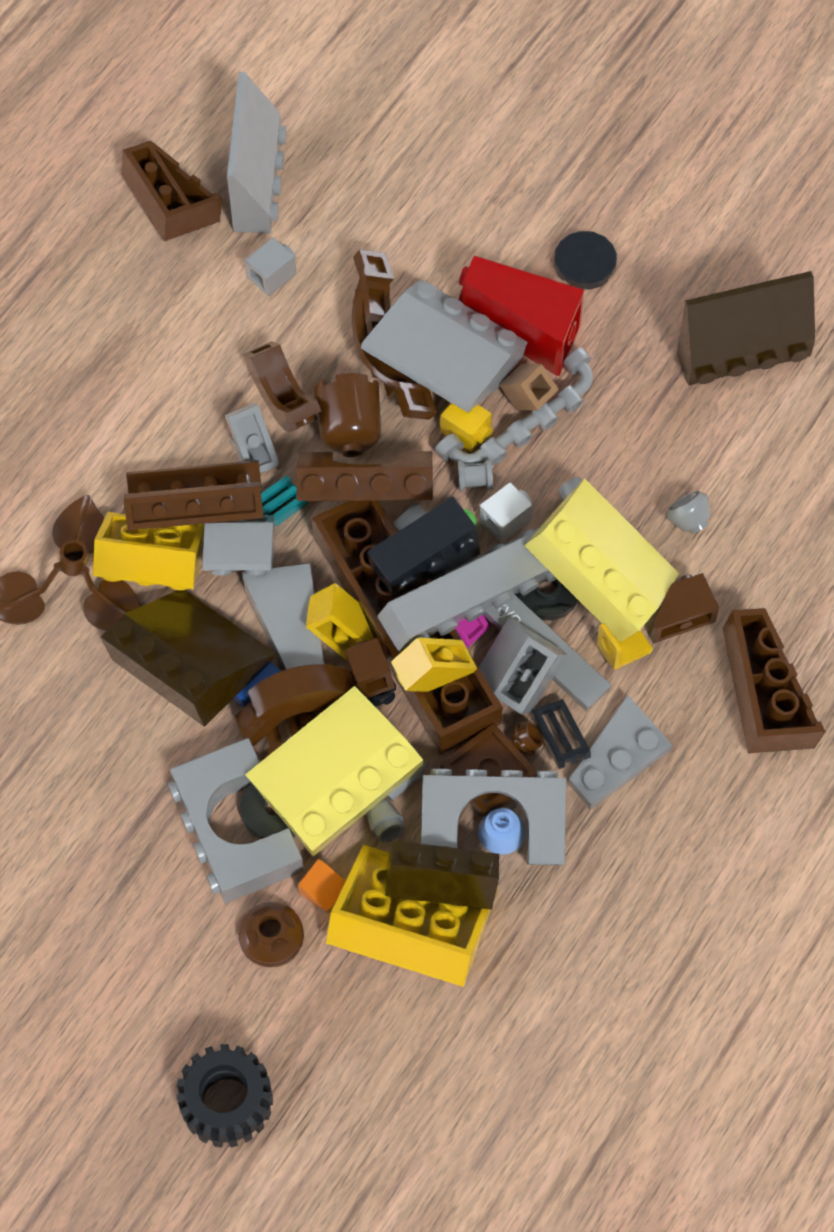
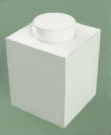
M509 483L480 505L479 521L502 543L531 521L532 501L525 491L521 489L518 491Z

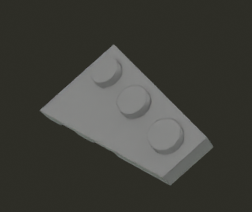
M627 695L590 748L591 758L586 760L583 758L569 778V785L591 810L672 750V744Z

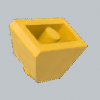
M336 583L310 596L305 627L344 659L347 660L345 649L352 647L357 642L374 639L359 602Z
M417 638L391 661L397 673V679L405 691L429 692L477 670L463 640Z

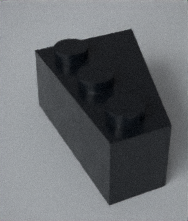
M454 496L367 551L371 567L392 596L401 592H407L415 585L481 554L477 527Z

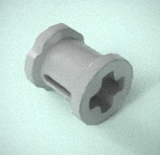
M491 459L479 464H464L463 461H458L459 491H464L466 487L486 486L487 489H493Z

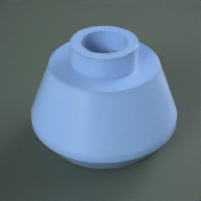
M506 808L490 811L482 817L478 825V838L484 848L492 853L500 855L510 854L521 847L526 837V827L522 818L514 811Z

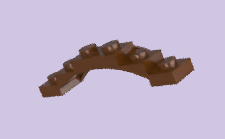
M359 249L353 256L360 279L355 289L352 307V331L358 353L371 371L372 377L379 378L384 383L387 396L398 399L403 417L430 420L437 413L430 390L361 349L362 342L390 309V283L394 280L386 253Z

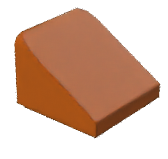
M318 859L299 883L298 890L301 896L326 913H329L335 905L346 881L325 862Z

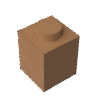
M520 364L499 384L516 410H539L559 390L542 364Z

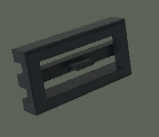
M564 699L531 710L532 719L558 769L564 768L565 763L569 761L571 765L577 763L580 757H583L584 760L591 758V750ZM559 710L578 748H572L554 711ZM543 715H546L565 753H561L542 717Z

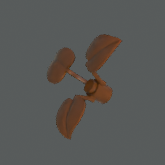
M85 495L71 503L56 519L53 525L52 536L55 545L60 548L59 562L54 564L53 570L40 588L37 589L36 581L32 576L23 572H10L0 577V621L19 625L33 622L39 618L45 610V603L40 595L47 590L59 571L68 576L80 574L84 576L88 589L93 594L85 599L83 611L88 622L97 629L107 631L125 613L141 607L133 589L122 580L116 582L102 580L98 589L93 584L89 573L90 569L86 566L87 553H94V539L104 521V516L98 510L90 495Z

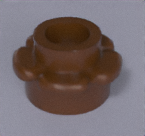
M530 722L514 727V734L511 736L513 745L520 753L527 752L530 756L536 753L535 750L543 745L538 729Z

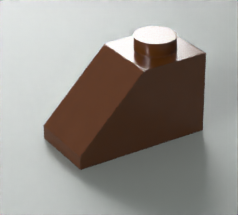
M703 573L695 576L684 575L671 584L653 623L651 633L653 644L716 622L719 605Z

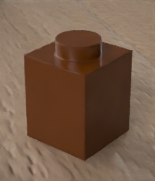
M378 638L360 641L352 647L345 649L359 691L366 698L395 688L390 668Z

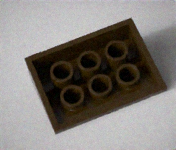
M812 271L685 300L677 356L688 385L697 383L708 384L718 378L726 376L737 377L747 371L760 368L770 369L780 363L789 361L800 362L810 357L815 343L814 276Z
M176 590L125 613L100 637L112 661L204 727L276 657V653L185 590Z

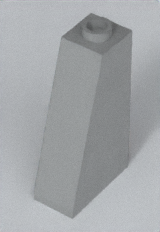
M310 563L272 568V570H266V573L263 575H247L243 572L245 593L272 650L276 653V659L282 671L303 665L324 664L321 639L305 627L310 596L314 595Z

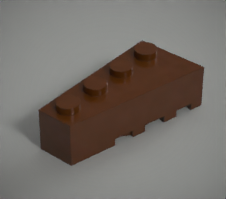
M766 608L732 610L722 629L748 753L815 749L826 731L821 721H817L811 709L813 704L808 694H804L796 678L798 674L793 663L789 664L782 650L784 645Z

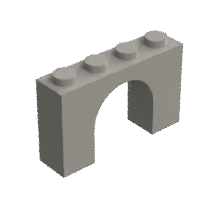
M249 738L170 769L173 782L167 784L174 802L181 801L185 812L181 813L180 816L187 833L194 831L198 842L193 844L200 864L208 863L211 873L207 874L206 877L214 895L221 894L225 904L304 872L302 857L289 828L253 843L233 844L218 837L209 825L211 814L222 799L247 788L251 784L245 774L260 762Z
M430 769V775H423L421 844L457 848L458 820L464 807L477 796L487 793H499L515 800L526 815L528 822V865H565L566 778H558V772L537 771V778L523 777V771L503 770L501 771V777H487V770H466V776H451V769Z

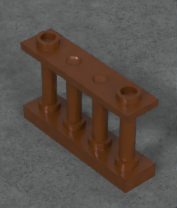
M259 460L126 472L128 494H124L127 531L263 518Z

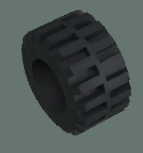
M220 1044V1051H214L213 1047L210 1046L205 1048L206 1055L203 1057L196 1053L191 1058L193 1063L191 1066L185 1064L182 1069L183 1079H178L177 1083L179 1092L177 1094V1101L184 1122H186L188 1129L193 1135L195 1133L198 1134L199 1140L206 1144L210 1140L215 1147L222 1148L223 1142H229L230 1147L238 1146L237 1140L244 1138L247 1143L253 1139L252 1133L254 1131L260 1133L264 1129L263 1122L265 1119L269 1120L271 1115L270 1106L273 1105L272 1088L267 1070L263 1063H258L256 1055L252 1052L249 1055L245 1054L244 1048L237 1045L233 1051L230 1050L229 1044ZM220 1080H235L246 1087L247 1096L244 1102L231 1112H214L204 1105L203 1099L206 1091Z

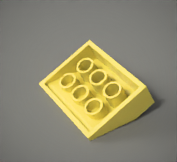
M585 478L524 545L602 624L605 623L611 633L620 642L640 631L659 608L671 584L674 583L679 574Z
M354 686L251 769L245 776L314 857L421 769L423 759L389 720Z

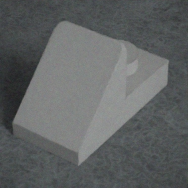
M256 403L225 415L233 436L230 440L241 462L259 460L260 473L280 465L260 408Z

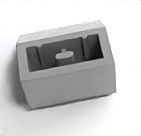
M263 515V518L205 523L203 571L211 570L213 575H229L232 573V570H245L247 575H263L266 573V570H272L275 558V515Z
M509 617L480 664L479 669L497 699L520 714H525L534 710L567 656V653L512 617Z

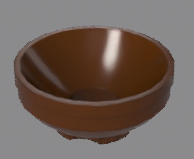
M276 902L259 904L249 910L240 923L238 935L242 952L250 961L259 966L272 968L285 965L298 955L303 946L304 929L302 922L295 911L284 904ZM274 919L279 922L281 930L276 936L265 937L260 933V925L265 920Z

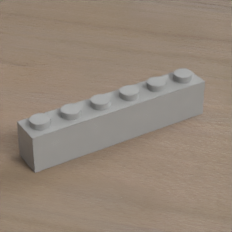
M536 531L387 603L377 617L397 650L401 651L407 648L417 638H430V636L438 632L441 636L446 635L458 627V622L464 619L472 622L486 612V608L492 605L495 609L500 608L513 599L512 595L518 592L522 596L536 589L539 586L538 582L547 579L548 582L556 580L557 578L524 546Z

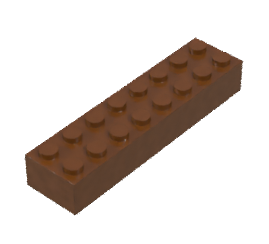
M378 500L347 501L312 518L313 536L344 590L359 602L374 639L378 638L386 661L397 679V673L391 661L403 650H397L377 616L387 603L428 584V582L425 580L407 592H401L392 596L371 567L367 551L397 533ZM456 629L443 636L439 632L430 636V638L462 640ZM474 659L473 661L477 667L476 671L429 692L405 691L404 687L400 684L440 754L474 738L494 723L498 726L502 723V705Z

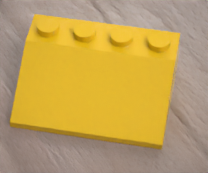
M363 844L331 911L326 944L464 987L491 910L385 896L386 870L390 853Z

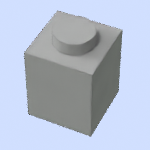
M271 238L245 259L247 278L267 296H270L296 275V256L286 244L281 245L276 239Z

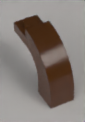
M271 341L243 354L263 400L278 424L287 433L317 420L315 414L322 412L318 401L302 391L289 368L280 344Z
M310 664L293 667L278 672L252 687L248 691L251 701L235 715V719L243 740L249 738L252 746H254L285 719L304 712L322 713L355 686L358 689L352 672L338 666Z

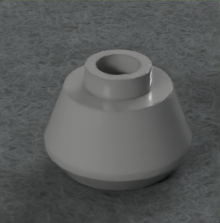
M700 491L689 493L678 499L668 508L667 512L669 521L683 532L690 531L691 534L697 533L708 526L707 520L711 516L708 496Z

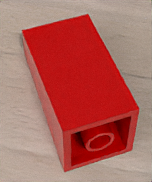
M474 256L470 266H464L462 269L459 285L463 287L459 300L465 306L487 316L494 323L513 331L518 337L527 341L523 355L536 364H542L552 374L560 376L564 368L563 362L569 356L581 327L585 290Z

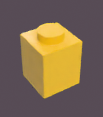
M451 403L440 415V432L446 436L455 433L464 443L463 447L472 453L479 444L483 445L490 438L493 432V428H491L492 413L480 405H477L467 413Z

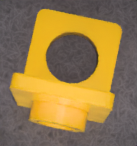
M605 623L599 625L597 646L613 670L652 653L653 647L641 629L620 642Z

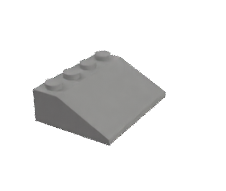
M239 72L227 170L234 232L271 234L272 221H278L279 203L274 201L275 195H281V176H277L278 170H283L284 151H280V144L286 145L287 127L281 126L280 112L245 72Z
M419 280L403 292L362 342L361 349L468 413L500 387L499 384L520 365L527 341L518 337L513 331L494 323L487 316L465 306L460 300L452 298L436 289L434 285Z

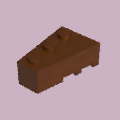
M150 140L123 150L121 175L164 242L220 222L222 197L216 192L212 194L201 185V180L195 175L189 176L179 168V162Z

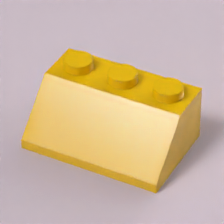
M107 512L94 539L93 576L102 577L104 580L111 582L126 580L136 582L142 586L156 584L169 586L174 590L193 589L200 570L205 524L127 531L126 514Z

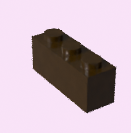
M392 840L386 870L385 896L492 910L499 882L498 853Z

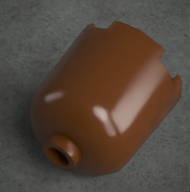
M346 373L336 375L335 382L325 385L324 380H321L314 386V396L322 411L317 413L320 437L327 448L342 453L345 457H357L378 442L381 436L379 384L377 380L369 382L366 374Z

